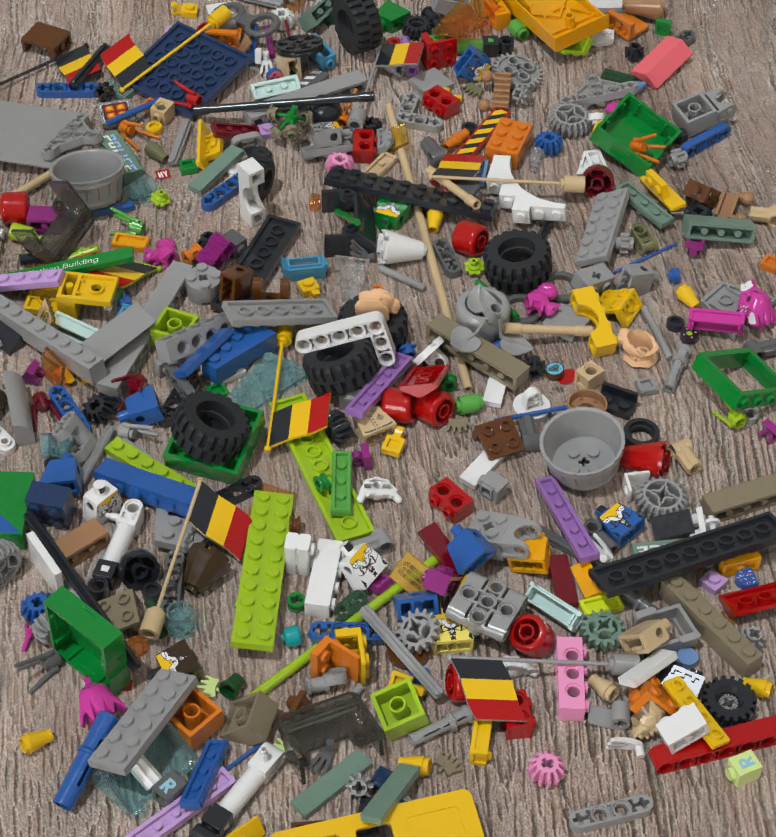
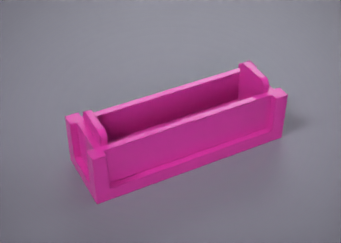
M690 307L687 330L696 329L743 335L745 312Z

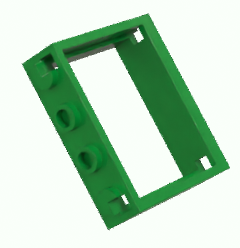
M750 347L698 353L691 368L733 410L776 405V373ZM744 367L765 389L742 391L720 369Z

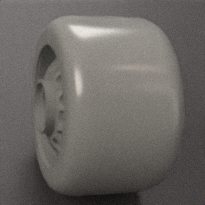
M483 287L503 307L501 317H503L502 326L504 322L510 323L511 307L507 297L496 289ZM471 288L462 293L456 302L455 322L469 328L474 333L485 317L483 313H473L467 306L468 295L473 289ZM486 322L477 335L493 343L500 338L498 322L494 324Z

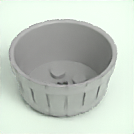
M95 148L74 151L56 159L49 168L52 182L55 184L60 200L66 207L74 210L86 211L107 207L115 203L123 192L124 159L119 153L112 150Z
M594 407L570 408L554 415L543 427L539 439L541 454L549 467L550 473L554 475L561 485L572 490L590 491L604 486L617 473L620 459L624 452L625 433L619 421L610 413ZM584 458L586 461H590L585 467L579 464Z

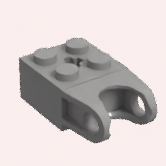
M719 88L705 93L700 91L672 103V118L680 128H684L687 131L689 138L731 118L736 113L737 106L733 102L721 103L725 99V91Z
M479 510L468 527L477 529L496 549L497 552L489 559L504 561L505 558H527L530 550L524 541L537 539L542 534V528L533 520ZM528 527L534 528L537 532L530 530Z

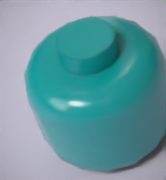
M298 625L288 626L283 629L284 634H281V639L287 647H295L302 644L301 630Z

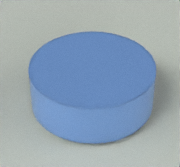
M684 647L678 651V659L676 661L683 664L682 668L691 669L697 665L699 656L694 649Z

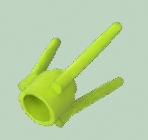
M726 402L725 404L730 409L728 419L716 411H712V414L726 423L730 429L733 427L739 429L747 423L748 417L743 409L733 410Z

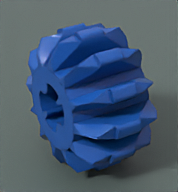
M541 131L535 138V150L538 151V154H543L544 156H557L563 147V137L560 136V133H554V131Z
M42 590L39 594H36L33 591L31 596H25V600H22L20 604V612L26 622L35 623L34 619L45 612L43 601L50 596V593L45 594Z

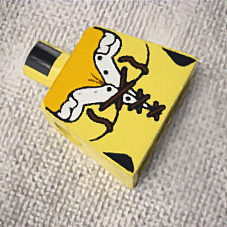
M448 606L442 607L440 610L441 614L435 615L441 623L439 626L442 632L437 633L440 640H434L436 646L433 647V655L473 651V635L469 633L466 626L446 618L445 612Z

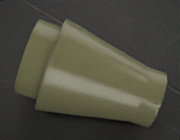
M150 141L146 144L144 151L147 156L163 164L168 161L169 155L166 154L157 142Z

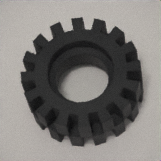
M415 14V16L410 15V17L407 16L403 20L402 34L408 36L410 40L420 41L421 33L427 32L430 35L431 22L426 16L423 18V15L418 16V14Z

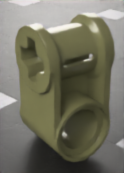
M640 222L634 223L631 227L630 237L634 238L633 246L638 254L642 256L645 252L657 251L659 247L658 241L648 230L647 226Z

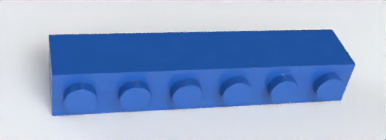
M106 458L94 470L95 481L106 480L116 487L122 496L138 499L143 503L184 517L187 516L196 487L110 458Z

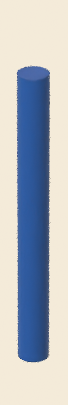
M160 97L106 120V125L111 126L151 108Z

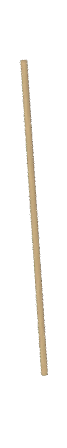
M388 103L385 105V110L395 138L394 142L404 178L415 184L393 105ZM412 205L422 242L427 247L426 257L442 314L453 320L422 207ZM454 355L463 390L469 393L473 390L466 363Z

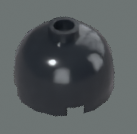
M321 94V95H318V96H316V97H319V96H331V95H322V94ZM340 103L311 105L309 107V111L313 112V123L336 121L341 116L340 112H343Z
M134 548L128 550L120 557L117 572L122 583L127 588L138 591L142 590L146 583L157 580L160 573V565L156 557L148 550Z

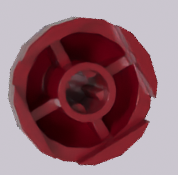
M591 165L583 172L582 176H585L584 194L589 198L593 199V196L596 197L597 194L613 191L615 184L614 175L605 165Z

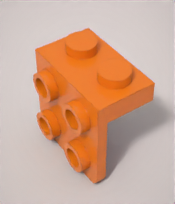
M652 676L637 688L628 687L629 709L635 714L650 699L670 715L679 710L678 705L663 688L661 681L656 676Z

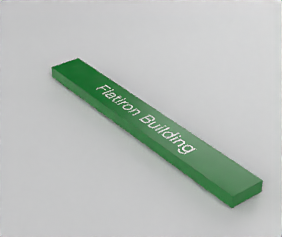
M130 246L4 274L50 269H64V271L86 273L134 262V249Z

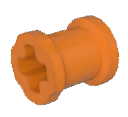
M194 243L192 248L181 253L182 260L186 264L192 265L198 252L203 248L199 244Z

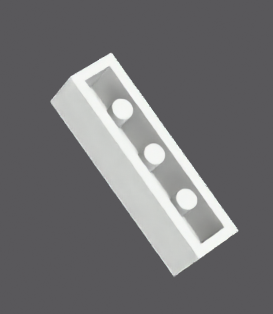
M319 538L304 602L305 616L329 619L331 611H335L336 599L334 595L339 593L340 582L337 581L338 578H342L343 574L339 568V562L345 557L339 549L343 541Z

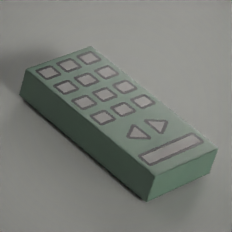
M108 78L105 81L109 82V86H114L115 95L113 97L120 100L130 99L135 94V90L131 87H128L124 90V93H121L119 91L120 85L113 79Z

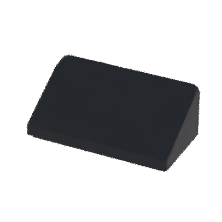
M0 320V340L2 342L0 349L11 355L24 346L22 336Z
M689 509L650 519L655 541L668 540L695 533L693 518Z

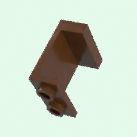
M37 22L21 38L23 52H27L32 45L48 49L50 60L62 55L72 45L71 32Z

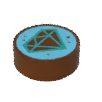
M558 362L549 363L545 368L547 378L552 380L562 378L564 376V366Z

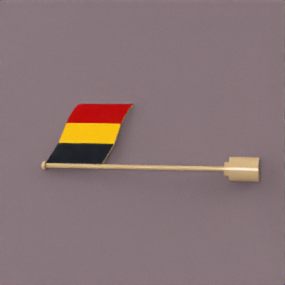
M446 154L441 159L437 170L433 174L430 173L428 175L430 180L433 178L559 185L563 192L584 193L585 176L564 175L563 178H560V182L475 177L479 173L481 164L487 159V156Z
M202 477L196 480L198 483L157 605L147 608L139 629V635L145 639L158 640L166 619V613L160 607L188 523L203 536L226 549L238 561L241 559L252 519L240 508L215 493L204 483Z

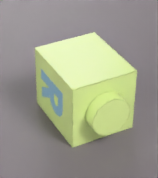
M750 749L728 758L725 774L728 780L732 781L736 788L759 779L763 766Z

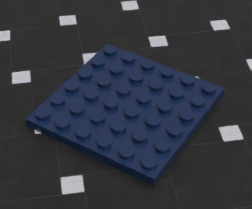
M177 21L143 54L149 66L151 67L198 32V30ZM200 33L130 87L136 93L146 98L151 97L155 99L161 97L171 101L188 103L185 99L187 92L174 83V80H177L192 91L203 96L201 105H209L253 61V57L209 35ZM175 105V112L191 120L198 116L194 115L193 108Z

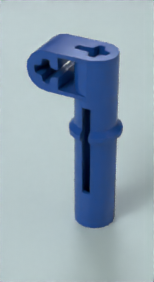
M99 710L82 745L76 749L78 753L53 799L54 804L73 812L95 769L89 766L87 760L118 723L119 718L106 711Z

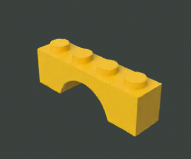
M593 286L573 289L570 303L575 315L590 319L596 327L590 333L588 346L593 358L615 354L618 339L612 332L611 322L606 318L605 308L600 304L598 292H595Z

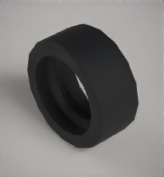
M635 418L628 421L624 426L625 446L659 441L660 430L651 420ZM641 431L649 434L652 439L638 441L631 437L630 434Z

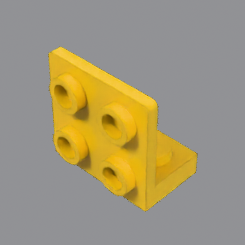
M635 288L609 289L604 291L600 297V304L605 308L606 314L615 313L622 328L630 325L643 306Z

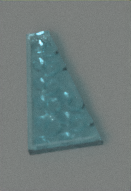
M269 351L266 352L263 358L258 359L227 397L231 398L234 403L255 409L267 406L273 400L279 356ZM283 357L277 399L284 395L286 390L292 386L296 387L301 384V381L307 377L302 365Z

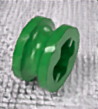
M446 374L441 381V389L443 391L452 392L458 387L457 377L454 374Z
M321 473L319 477H313L314 485L320 493L324 492L325 489L329 490L331 488L330 481L325 473Z
M300 592L289 594L287 597L288 609L293 613L304 611L305 596Z

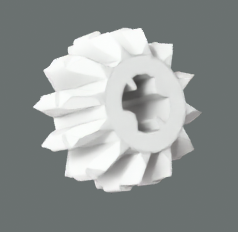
M283 7L271 10V13L278 15L281 20L280 27L277 30H280V32L286 31L285 19L288 22L289 29H292L295 23L293 11ZM269 20L270 26L273 24L274 21Z

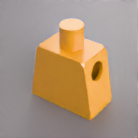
M542 531L539 538L524 541L530 550L527 558H507L511 572L548 575L551 547L548 538Z

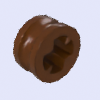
M290 516L289 532L300 534L301 517L294 518Z

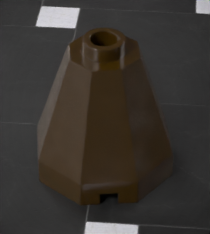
M203 542L193 543L188 552L183 585L186 587L185 590L192 595L203 594L223 577L231 567V563H228L230 560L225 554L213 546L210 549L205 548L206 544Z

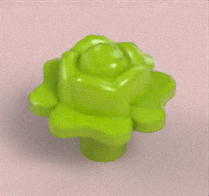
M160 189L151 193L150 201L154 202L155 206L164 207L166 204H170L171 196L166 191Z
M469 258L468 262L464 263L465 272H469V275H480L485 270L484 261H481L480 258Z

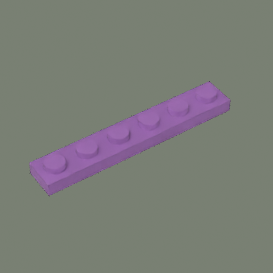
M396 352L394 364L383 366L375 374L371 381L346 406L345 414L363 420L383 397L385 390L392 387L412 364L413 357Z
M554 475L536 479L535 487L580 564L600 559L598 549Z

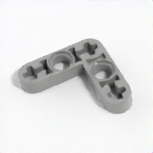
M415 92L406 93L396 114L398 126L430 133L441 132L443 121L437 117L415 114L419 104V95Z

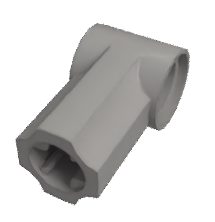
M382 527L372 531L369 536L350 541L353 546L366 543L381 555L389 553L394 548L387 530Z

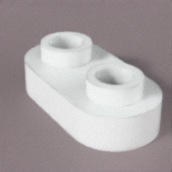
M589 113L588 121L595 125L599 120H603L607 114Z
M0 426V455L8 456L16 450L15 440Z

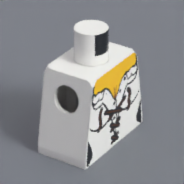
M96 480L93 483V488L83 496V519L89 521L95 518L102 525L108 520L105 518L106 512L117 513L121 510L124 503L118 489L106 480Z
M347 540L339 546V549L345 555L339 562V568L354 592L367 589L388 565V562L366 543L353 546Z

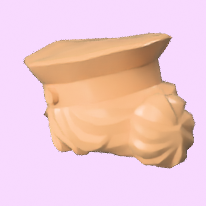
M375 288L369 291H362L358 297L359 301L355 304V315L379 311L383 313L387 321L389 320V313L393 315L398 313L400 301L385 289Z
M620 329L617 339L624 349L623 360L632 367L649 368L657 363L658 353L656 351L659 346L650 333L638 329Z

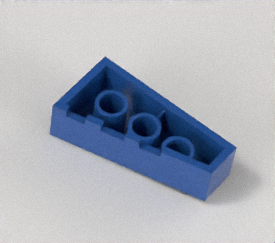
M264 326L236 328L233 331L234 333L201 364L203 378L219 385L237 374V370L250 366V362L263 358L266 352L276 350L277 333Z

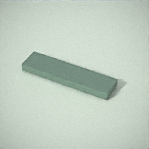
M231 144L188 184L189 190L202 195L245 155L244 150Z
M629 180L615 187V190L628 188L630 191L628 203L659 229L674 223V217Z
M356 749L291 800V806L306 820L346 788L347 782H352L349 778L351 773L356 776L362 770V774H364L372 767V762Z
M399 763L361 812V821L382 825L420 775V766Z

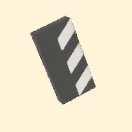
M316 68L299 82L300 86L303 88L329 79V74Z

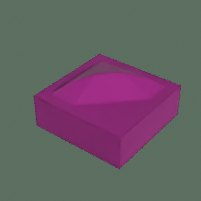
M380 573L367 590L382 594L395 582L389 575Z

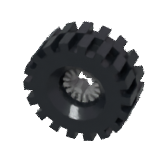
M723 675L720 680L715 677L712 683L709 681L706 687H704L700 701L721 728L752 721L757 706L756 693L754 690L750 691L751 685L748 683L744 685L743 679L739 678L736 681L734 680L735 676L731 675L730 679H726V675ZM724 703H727V705H732V707L729 708L728 706H724Z

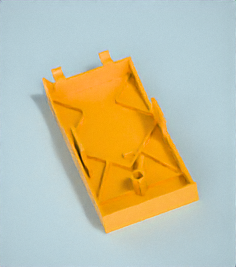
M502 0L517 19L555 52L609 28V14L602 13L588 0Z

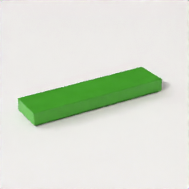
M332 451L331 516H351L352 451Z

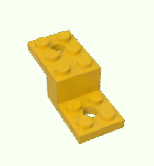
M65 271L66 275L61 286L30 289L23 306L31 314L37 315L44 299H49L46 301L48 307L44 308L41 315L49 316L47 312L44 314L49 309L48 312H50L51 316L58 310L77 319L82 304L111 307L119 285V277Z

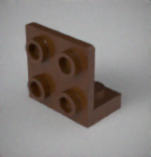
M511 415L476 425L471 434L474 441H481L489 461L522 452L525 449Z

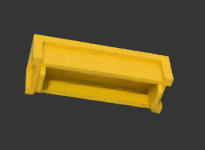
M474 719L469 764L486 766L487 761H491L492 752H489L488 749L492 721H477Z

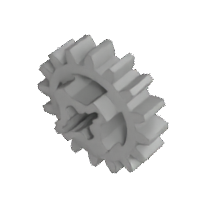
M416 608L414 614L408 611L409 616L407 618L402 616L403 622L397 623L400 630H396L395 634L412 654L414 651L421 654L422 649L429 652L430 645L436 646L434 640H440L437 634L442 632L439 626L441 624L433 612L429 613L427 609H424L421 613Z

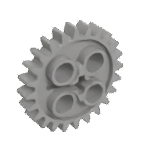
M512 52V55L506 53L505 56L501 54L500 57L494 60L491 69L492 73L511 72V89H516L517 86L521 88L524 85L529 90L534 91L535 88L538 89L539 85H541L544 75L542 74L543 70L540 69L541 65H536L537 61L532 62V57L526 58V54L521 56L520 53L515 55L514 52Z

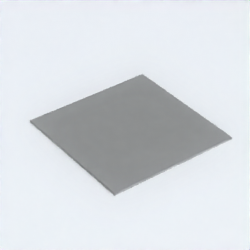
M0 100V161L49 169L51 164L61 156V153L52 160H44L41 149L78 112Z

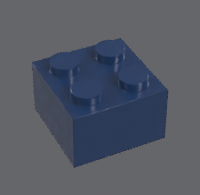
M32 480L24 500L27 510H32L42 524L52 525L55 528L70 529L77 510L71 488Z

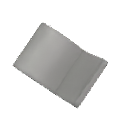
M622 700L612 703L611 709L589 704L588 723L608 729H627L631 725L629 703Z

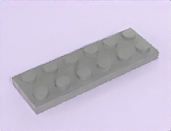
M628 188L597 194L575 260L577 267L610 260L629 200L630 191Z
M326 298L222 301L221 306L232 327L237 328L243 326L313 325L338 321L337 314Z
M160 668L87 760L89 766L127 776L199 683L197 677Z

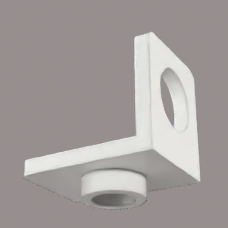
M649 470L624 473L622 488L627 502L631 501L632 487L640 486V483H643L645 479H650Z

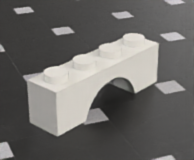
M251 157L238 163L240 217L253 228L265 221L266 208L258 194V185L265 182L264 168Z

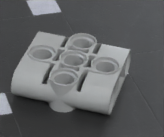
M471 571L449 603L445 617L466 626L472 635L483 634L504 643L509 635L512 623L522 614L527 604L528 596L506 587V583L501 579L494 578L490 580Z

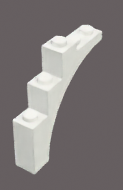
M494 155L487 178L514 179L511 174V156ZM486 181L487 194L499 195L500 208L512 209L513 223L530 224L531 219L566 221V204L540 199L526 192L517 183Z

